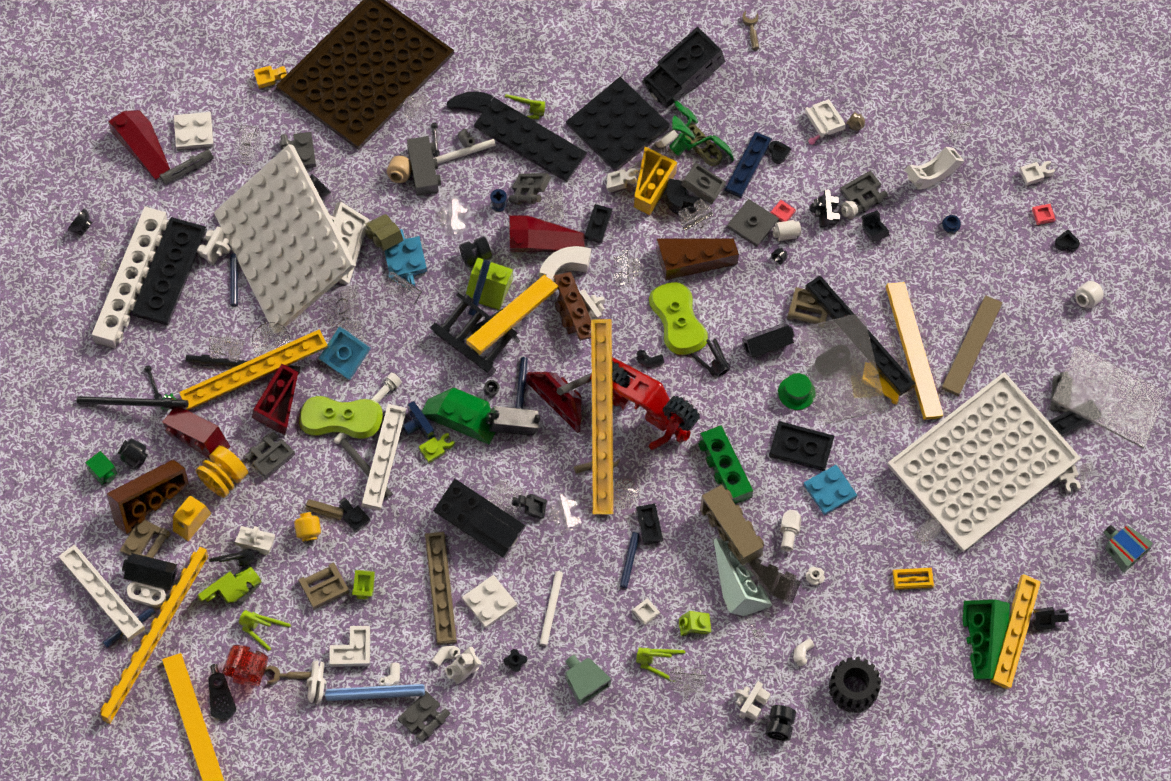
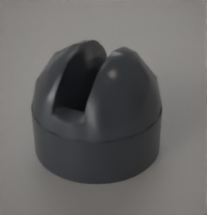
M777 248L771 253V257L778 264H782L786 261L788 254L783 248Z
M488 380L483 387L484 393L490 397L495 396L500 389L499 384L494 380Z

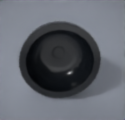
M311 174L310 178L319 196L325 197L331 194V191L316 176Z
M85 208L68 228L69 231L75 233L80 231L84 234L93 222L89 220L90 215Z

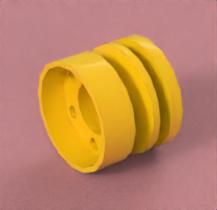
M219 445L209 455L211 462L208 460L203 461L202 466L200 465L195 471L208 489L218 496L225 498L229 491L234 489L233 482L240 483L248 474V470L234 453Z

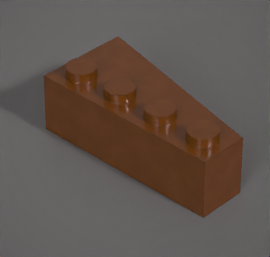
M656 238V251L665 280L738 264L739 253L734 238Z
M172 459L106 493L115 525L125 534H128L136 523H142L146 519V515L153 510H158L162 502L167 498L170 500L189 485L185 468Z

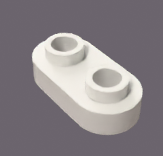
M134 581L127 587L128 597L134 602L158 608L166 601V594L162 588ZM136 590L141 591L139 595L134 594ZM159 596L160 598L159 600L154 601L153 597Z

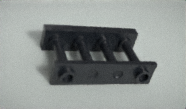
M458 292L456 296L461 301L458 307L444 324L439 326L434 322L430 329L492 376L496 372V369L493 367V361L511 339L517 344L520 342L516 336L518 333L511 328L505 333L488 357L485 356L483 359L475 350L463 343L465 342L464 339L482 317L487 321L491 320L492 317L473 304L474 300L467 294L463 296ZM467 306L476 312L458 335L453 336L449 333L451 326Z

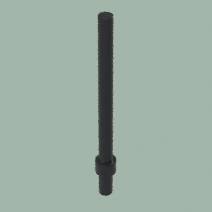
M186 354L185 359L186 362L200 363L201 366H209L210 364L236 367L247 362L246 360L210 357V355L206 354L201 356ZM288 365V367L300 374L301 366Z
M77 396L76 399L77 404L164 407V409H173L174 407L188 408L189 405L188 400H174V398L168 397L164 399Z

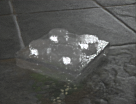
M499 476L485 496V499L515 519H518L525 508L511 505L512 498H518V495L527 497L531 493Z

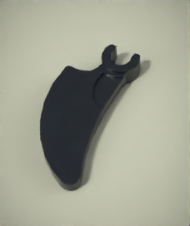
M477 91L461 93L447 102V108L467 109L483 113L492 101L493 95Z

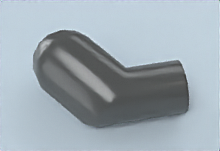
M462 129V131L458 132L457 136L463 147L475 144V139L469 137L470 132L468 133L467 129Z

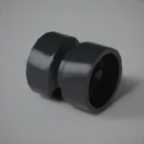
M485 236L474 239L473 243L468 241L459 244L460 253L466 267L475 265L477 258L483 260L492 259L491 249Z
M784 705L771 706L769 715L771 721L767 724L766 736L780 741H789L793 730L791 725L794 724L796 711Z

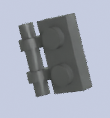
M312 132L293 134L294 140L292 141L288 140L287 134L280 136V149L283 150L288 144L293 145L305 168L316 167Z
M871 170L840 187V192L847 201L859 204L857 205L858 213L866 212L870 209L869 207L874 204H880L883 202V199L888 197L885 190L880 193L877 189L881 187V183ZM868 194H871L872 198L868 200H865L863 198Z
M548 173L519 174L512 187L515 194L509 196V202L515 204H523V202L535 204L536 202H541V195L537 194L538 192L545 191L551 177Z
M272 432L269 436H264L258 445L252 446L249 452L244 455L248 462L254 457L256 458L253 466L265 479L295 455V451L283 439L277 443L274 442L278 438L275 432ZM268 446L270 449L262 454L261 451Z
M425 691V695L420 696L400 715L398 721L411 733L419 729L421 732L416 737L422 742L426 737L429 738L439 725H443L446 722L450 712L446 708L440 713L436 710L440 707V703ZM430 716L434 718L428 725L424 724Z

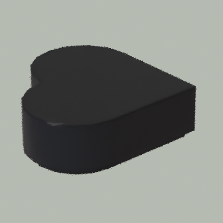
M772 141L769 144L771 160L776 164L783 163L792 148L779 141Z
M1069 229L1055 240V247L1061 251L1067 249L1074 252L1080 245L1079 240Z

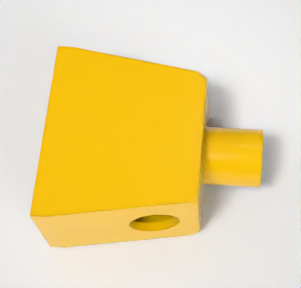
M189 496L173 515V532L189 541L211 515V512L203 503Z

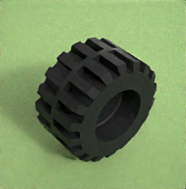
M852 657L847 658L846 662L842 660L839 666H835L829 682L830 696H833L832 700L834 703L839 702V708L842 709L845 706V711L850 712V709H854L855 713L859 712L860 708L862 711H865L867 706L871 707L881 687L880 673L878 670H874L875 665L873 663L869 665L866 659L860 661V657H856L855 660H852ZM849 677H858L864 681L866 689L861 692H852L846 688L843 681Z

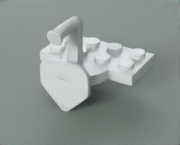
M338 202L336 203L333 215H330L356 264L365 235V223L369 222V219L346 204ZM354 268L340 279L339 282L344 285L349 284Z

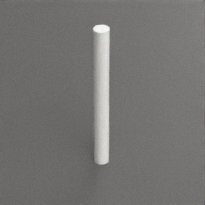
M494 139L435 158L437 163L440 164L496 146Z
M560 571L555 572L539 643L541 646H547L563 576V573Z

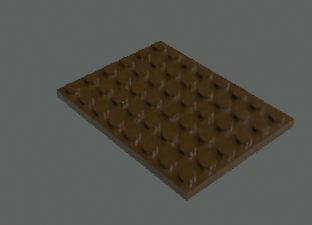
M362 0L276 85V90L356 149L360 150L454 55V49L387 1Z

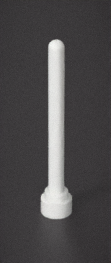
M391 372L386 377L385 385L371 400L379 403L390 390L397 389L402 384L401 379ZM339 433L335 437L334 442L340 444V441L348 435Z

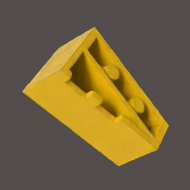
M644 147L634 196V208L651 215L667 189L669 178L673 179L676 175V161L648 147Z

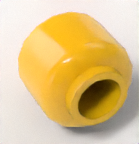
M311 512L299 514L300 518L294 521L296 537L302 539V542L318 539L317 536L321 534L319 517L312 516Z

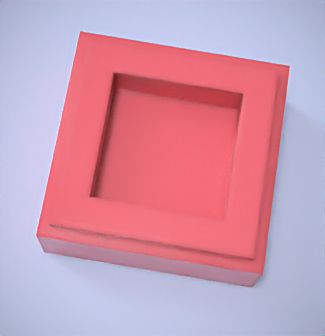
M780 200L770 213L778 217L780 222H784L793 216L796 209Z
M1051 204L1032 207L1037 225L1055 222L1056 219Z

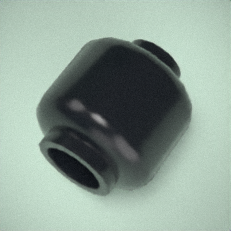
M133 438L128 441L125 440L118 452L120 460L132 467H137L139 463L143 465L148 456L145 453L146 445Z

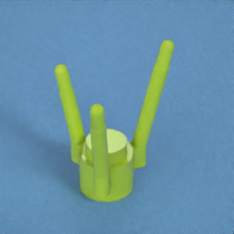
M505 94V98L530 104V113H533V115L527 116L530 119L539 120V115L544 116L545 101L530 100Z
M248 610L243 611L239 618V624L243 626L242 631L247 632L268 651L271 648L251 628L255 629L258 624L270 627V623L291 627L290 623L262 616Z
M639 647L636 663L641 664L640 668L647 669L665 679L674 681L673 677L648 664H653L654 657L671 658V654H685L686 652L685 650Z

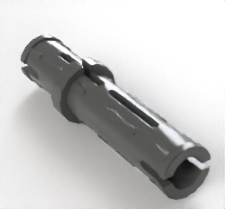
M206 149L196 156L192 155L187 161L160 174L159 176L164 185L193 169H199L201 165L213 160L214 157L211 151Z

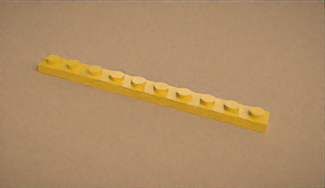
M592 319L593 514H613L612 320Z
M199 547L197 552L194 551L190 557L189 566L182 570L179 583L172 587L169 600L162 604L159 617L154 618L149 634H145L142 638L139 651L134 652L131 657L130 666L128 669L125 668L121 674L120 683L112 689L110 700L102 706L100 713L104 722L111 724L206 562L208 558L206 549Z

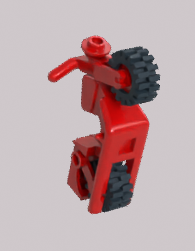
M612 357V404L621 406L623 411L630 402L635 403L634 409H638L641 406L647 411L644 417L645 420L661 431H665L662 437L649 444V449L654 450L667 443L674 434L678 443L687 441L691 434L690 430L700 419L698 410L693 408L694 406L682 397L672 396L670 399L661 382Z

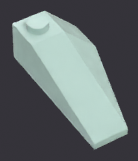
M715 538L714 546L722 594L728 611L732 614L746 616L771 607L772 603L761 584L755 585L751 579L754 574L751 570H747L740 564L728 547L729 542Z

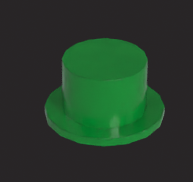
M801 373L790 375L780 383L778 388V397L781 403L793 410H803L809 407L814 402L816 396L814 385L806 375Z

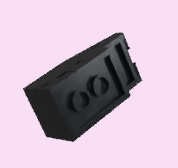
M697 26L657 62L658 66L643 78L642 84L649 90L650 95L656 101L662 103L667 108L698 87L724 64L723 52Z
M455 478L433 510V512L504 559L511 550V546L515 545L526 525Z

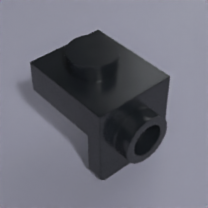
M877 210L861 217L863 231L872 242L890 236L889 230L881 222L880 213Z

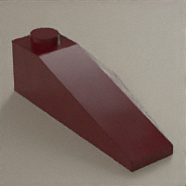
M140 110L122 111L108 121L111 133L155 180L160 178V174L170 170L154 128Z
M509 215L510 253L556 252L566 247H585L584 233L528 215Z

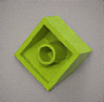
M480 258L476 260L466 290V294L473 298L483 259ZM490 263L479 304L497 310L501 309L513 281V269Z

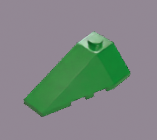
M996 599L964 601L962 621L963 626L968 627L970 634L966 640L967 644H972L973 653L970 655L974 679H993L1009 623L1010 603Z

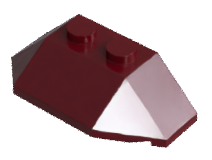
M528 372L526 374V383L579 433L582 405L580 393L577 390H571L563 395H558L557 388L568 384L565 378H560L556 373Z

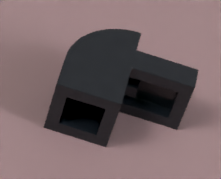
M669 178L666 191V204L668 208L680 216L682 209L688 213H700L703 199L685 195L686 188L681 185L683 181Z

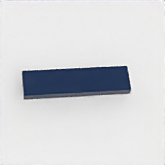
M755 131L725 188V192L739 198L743 197L772 138Z

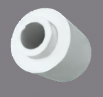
M790 220L776 223L775 227H773L774 238H778V241H784L801 236L799 221Z

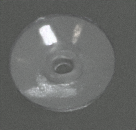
M267 322L260 325L252 337V346L259 356L290 343V335L287 329L276 322ZM275 340V344L269 345V341Z
M614 476L613 510L626 511L633 508L640 499L639 485L628 476ZM623 488L625 491L620 493L618 489Z

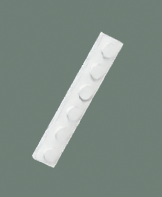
M391 404L387 405L361 507L381 511L407 408Z
M75 544L59 555L63 564L129 641L145 630L144 625Z

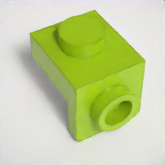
M355 570L352 595H357V599H368V596H373L375 571Z
M688 611L680 616L679 628L681 636H686L689 633H711L710 614Z

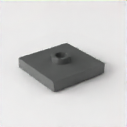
M695 162L681 185L712 205L726 184V181Z
M748 199L728 223L727 228L758 247L775 224L778 223L779 218Z

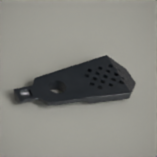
M213 664L210 666L212 674L208 677L210 710L212 717L222 721L230 719L237 709L225 675L219 673L217 664ZM220 680L221 684L216 686L214 685V681Z

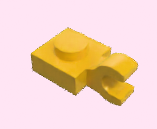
M271 65L255 69L254 74L258 88L275 85V79L282 80L287 75L285 66L273 70Z

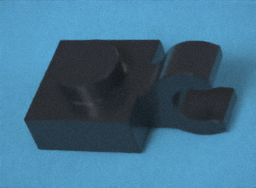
M529 494L527 497L518 495V498H512L511 505L525 508L524 514L537 519H543L547 500L533 494Z
M345 497L339 501V507L344 509L346 513L343 516V520L355 533L370 522V518L359 505L353 508Z
M1053 607L1033 609L1035 630L1055 628L1056 622L1069 621V614L1066 613L1065 609L1056 611Z

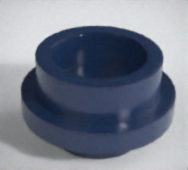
M949 215L943 219L942 227L948 233H955L960 229L961 222L957 216Z

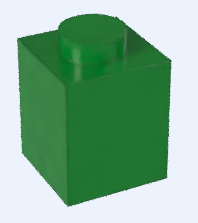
M101 451L85 462L87 470L101 485L112 482L117 475L115 466Z

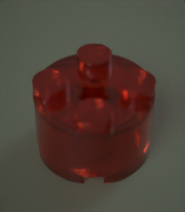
M233 645L229 650L222 674L232 677V681L240 685L248 682L253 686H260L268 664V656L256 650V653L249 651L250 647Z

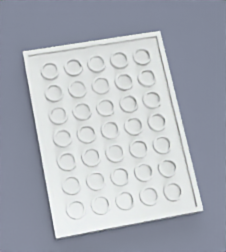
M288 144L214 212L274 333L281 332L356 266L293 145Z
M1003 372L890 460L887 465L964 553L1080 461L1081 457L1009 376Z

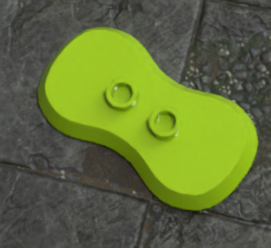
M671 282L653 289L649 296V305L663 323L664 342L667 348L675 354L686 355L697 352L705 347L708 333L694 315L693 297L688 287L678 282Z
M314 396L306 400L302 405L299 414V426L303 432L313 436L340 432L354 438L364 439L373 436L379 430L383 413L379 403L371 399L339 402L326 396Z

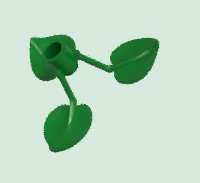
M675 101L674 105L687 117L688 122L685 124L677 116L674 115L672 117V130H677L681 133L669 145L670 149L680 156L686 149L690 151L693 147L711 140L728 153L733 162L734 156L730 147L716 135H710L689 145L691 140L688 137L694 140L695 135L688 127L692 121L697 124L698 119L690 109Z

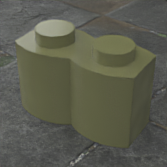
M383 214L365 223L367 228L365 233L368 239H373L377 248L380 247L383 251L404 241L400 229L391 221L387 214Z

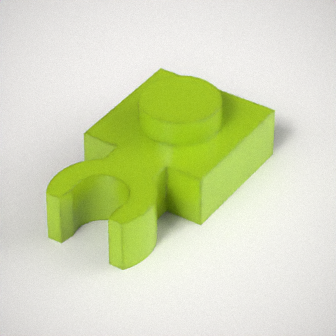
M449 433L443 434L439 441L434 437L418 446V449L428 463L445 455L444 448L450 449L455 445L454 441L450 443L445 442L449 438Z

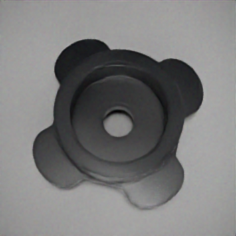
M512 649L510 651L511 654L504 658V664L513 669L514 672H519L523 664L527 663V657L525 655L522 656L517 649Z

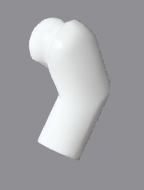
M810 638L794 649L793 659L797 662L798 666H803L807 663L805 658L806 652L815 646Z
M456 646L442 647L431 662L439 667L444 660L457 658L460 655V649Z
M399 663L390 664V675L379 680L380 686H394L399 682Z

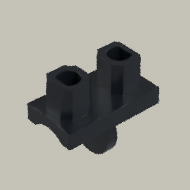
M824 190V194L814 199V203L809 206L810 212L815 213V217H819L820 228H825L828 224L836 225L840 221V214L832 212V209H836L838 206V197L831 196L830 190Z

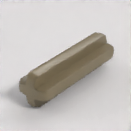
M308 499L305 507L308 511L338 520L342 519L344 513L342 508Z

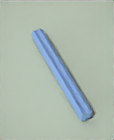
M424 684L327 689L325 697L327 701L424 696L425 686Z

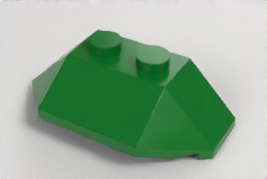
M454 387L429 398L421 411L426 419L490 445L496 433L489 432V424H486V415L491 411L489 402Z

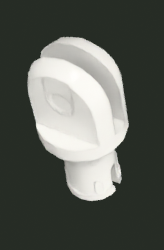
M788 510L782 517L780 531L783 534L780 548L786 552L793 551L794 538L800 533L801 516L796 510Z
M319 661L312 662L311 677L307 679L306 685L308 687V701L310 703H313L315 698V704H319L327 681L323 678L325 664L322 661L320 666H318Z

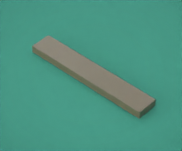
M985 295L944 381L942 390L960 396L1003 302Z
M445 532L425 533L437 645L457 643Z

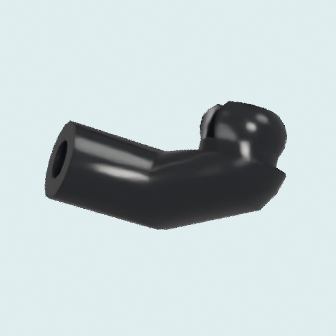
M639 350L636 353L638 363L648 368L664 363L662 354L650 357L645 350Z

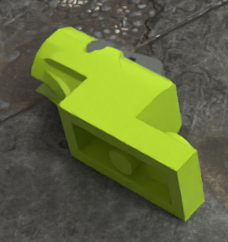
M252 567L236 574V577L229 571L200 592L197 598L200 602L204 600L209 602L217 596L215 592L218 591L226 603L236 601L243 603L261 585L262 581Z

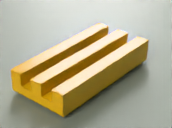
M932 568L892 570L894 590L934 587ZM928 574V576L898 578V575ZM929 581V582H921V583H901V584H898V582Z

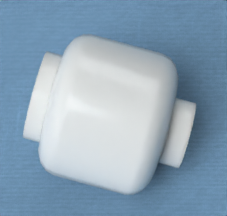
M1094 281L1085 282L1075 293L1077 303L1087 309L1093 308L1104 297L1102 287Z

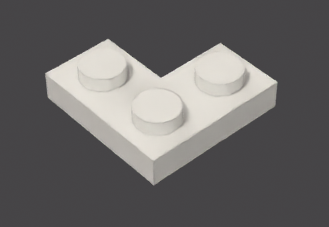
M350 626V645H330V667L370 666V626Z

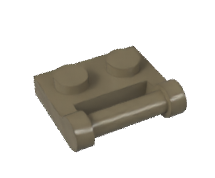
M796 287L787 319L792 321L796 319L824 328L828 315L806 289ZM796 308H799L822 315L821 318L795 312Z
M144 520L142 523L135 525L121 547L120 552L127 556L134 553L154 558L165 539H168L171 533L165 528H160ZM154 534H157L158 537L148 553L142 555Z
M334 562L311 576L298 579L313 610L349 593V589ZM331 574L334 576V577H332V578H330V579H328V580H326V581H323V582H321V583H319V584H317V585H315V586H313V587H311V588H309V586H308V585H310V584H312V583H314V582H316V581H318V580H320V579H323V578H325V577H327V576H329V575H331Z

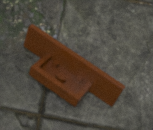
M572 273L554 275L553 279L558 285L559 291L558 298L555 301V309L560 313L562 326L566 328L568 335L576 332L579 341L591 339V318Z

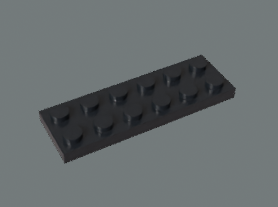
M495 97L474 123V128L568 182L587 155L586 151Z
M173 217L170 218L133 308V316L169 326L198 254L197 249L202 244L206 234V226Z

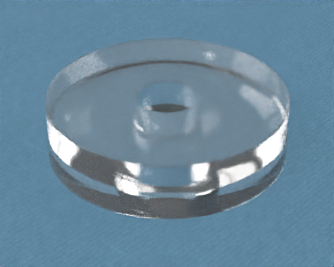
M298 680L283 682L276 691L277 704L286 712H297L303 709L308 702L306 686ZM291 693L296 695L293 699H290L288 696Z

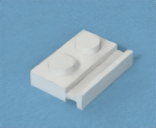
M829 99L817 103L811 108H805L806 115L821 138L826 134L831 135L845 129L844 121Z

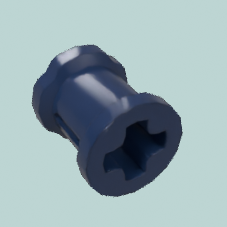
M501 189L492 191L490 194V206L494 211L501 212L507 207L506 192Z

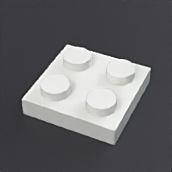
M211 112L174 115L177 150L214 147Z
M494 575L462 597L464 603L485 628H488L517 607L515 600Z

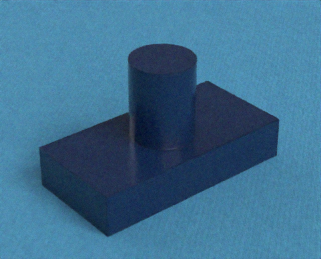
M415 401L407 404L408 413L413 420L402 425L406 434L410 435L420 429L427 440L434 438V429Z

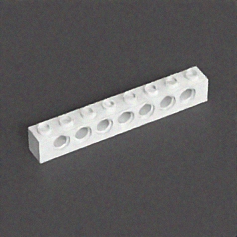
M144 207L92 332L94 343L116 348L117 343H121L123 339L122 331L124 326L127 327L130 322L129 314L131 310L133 311L137 301L135 300L137 294H140L143 286L142 282L146 278L150 269L149 265L155 257V250L157 246L159 247L163 237L162 233L166 230L169 223L166 212ZM112 324L116 325L115 327L109 328V326Z

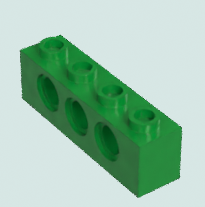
M722 425L700 433L698 445L701 452L705 451L707 455L706 462L708 467L713 468L715 472L714 479L716 483L721 484L725 490L728 489L735 504L752 498V486ZM719 448L721 451L715 452L712 449ZM726 464V465H728L729 467H728V468H722L720 465ZM732 480L735 481L737 484L731 485L728 483V481Z

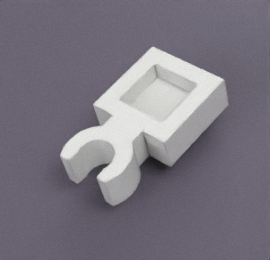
M1051 161L1044 162L1042 166L1035 162L1020 167L1019 171L1026 186L1043 181L1044 176H1053L1055 169H1046L1050 167Z
M631 168L627 172L622 169L609 173L607 175L606 189L611 193L626 188L627 183H637L638 180L634 175H638V171L635 168Z
M1075 465L1058 477L1059 482L1065 481V491L1068 494L1071 492L1070 485H1074L1077 491L1081 488L1080 482L1075 479L1079 475Z

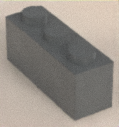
M429 136L407 139V150L412 166L416 196L437 193L438 186H441L440 174L436 175L435 171L438 169L437 159H433L432 153H435L434 143H430Z

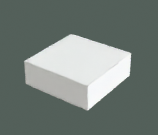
M675 130L670 131L655 142V145L658 148H662L674 140L678 134Z
M648 598L632 609V612L644 626L660 615V612Z

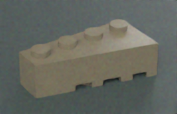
M720 485L702 495L700 512L703 516H708V522L712 528L717 527L719 537L723 541L729 542L728 547L741 565L743 566L763 554L764 542L760 536L755 535L751 522L745 520L742 509L739 505H735L728 489L725 490Z

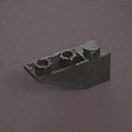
M758 558L746 563L770 595L793 603L801 581L796 580L797 575L788 571L782 574L778 572V567L768 564L766 567L761 564L762 560Z

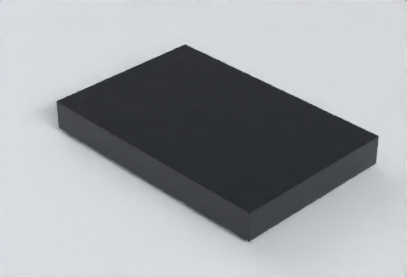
M779 421L769 457L825 471L835 436Z

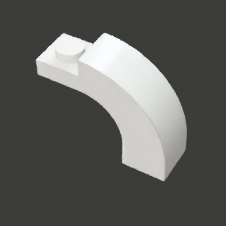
M945 147L928 163L920 166L908 165L904 170L908 174V179L917 189L921 190L929 188L948 177L965 161L954 148Z
M573 246L554 252L543 263L539 272V279L546 275L555 282L553 279L554 275L570 270L587 273L591 259V248Z

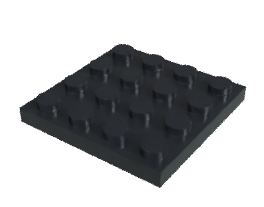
M621 77L616 79L566 121V124L614 171L623 167L641 152L644 147H647L670 127V124Z

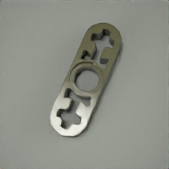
M691 123L688 128L691 131L693 130L695 135L694 141L688 137L691 140L689 145L707 137L695 124ZM710 140L705 141L707 145L705 148L693 147L708 165L717 166L721 163L722 153ZM710 154H711L712 156L717 155V159H715V158L710 159Z

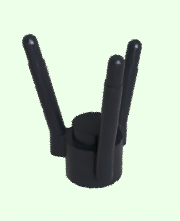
M707 339L706 342L715 357L711 362L712 366L710 367L695 353H691L690 356L705 367L712 376L716 374L717 377H720L730 370L729 364L723 355L717 339H713L717 352L710 340Z
M250 549L210 558L209 560L210 562L219 561L221 563L236 559L238 566H243V568L233 574L234 577L255 563Z

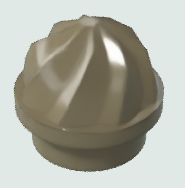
M854 112L846 124L850 126V129L858 131L864 128L865 119L861 113L857 114Z

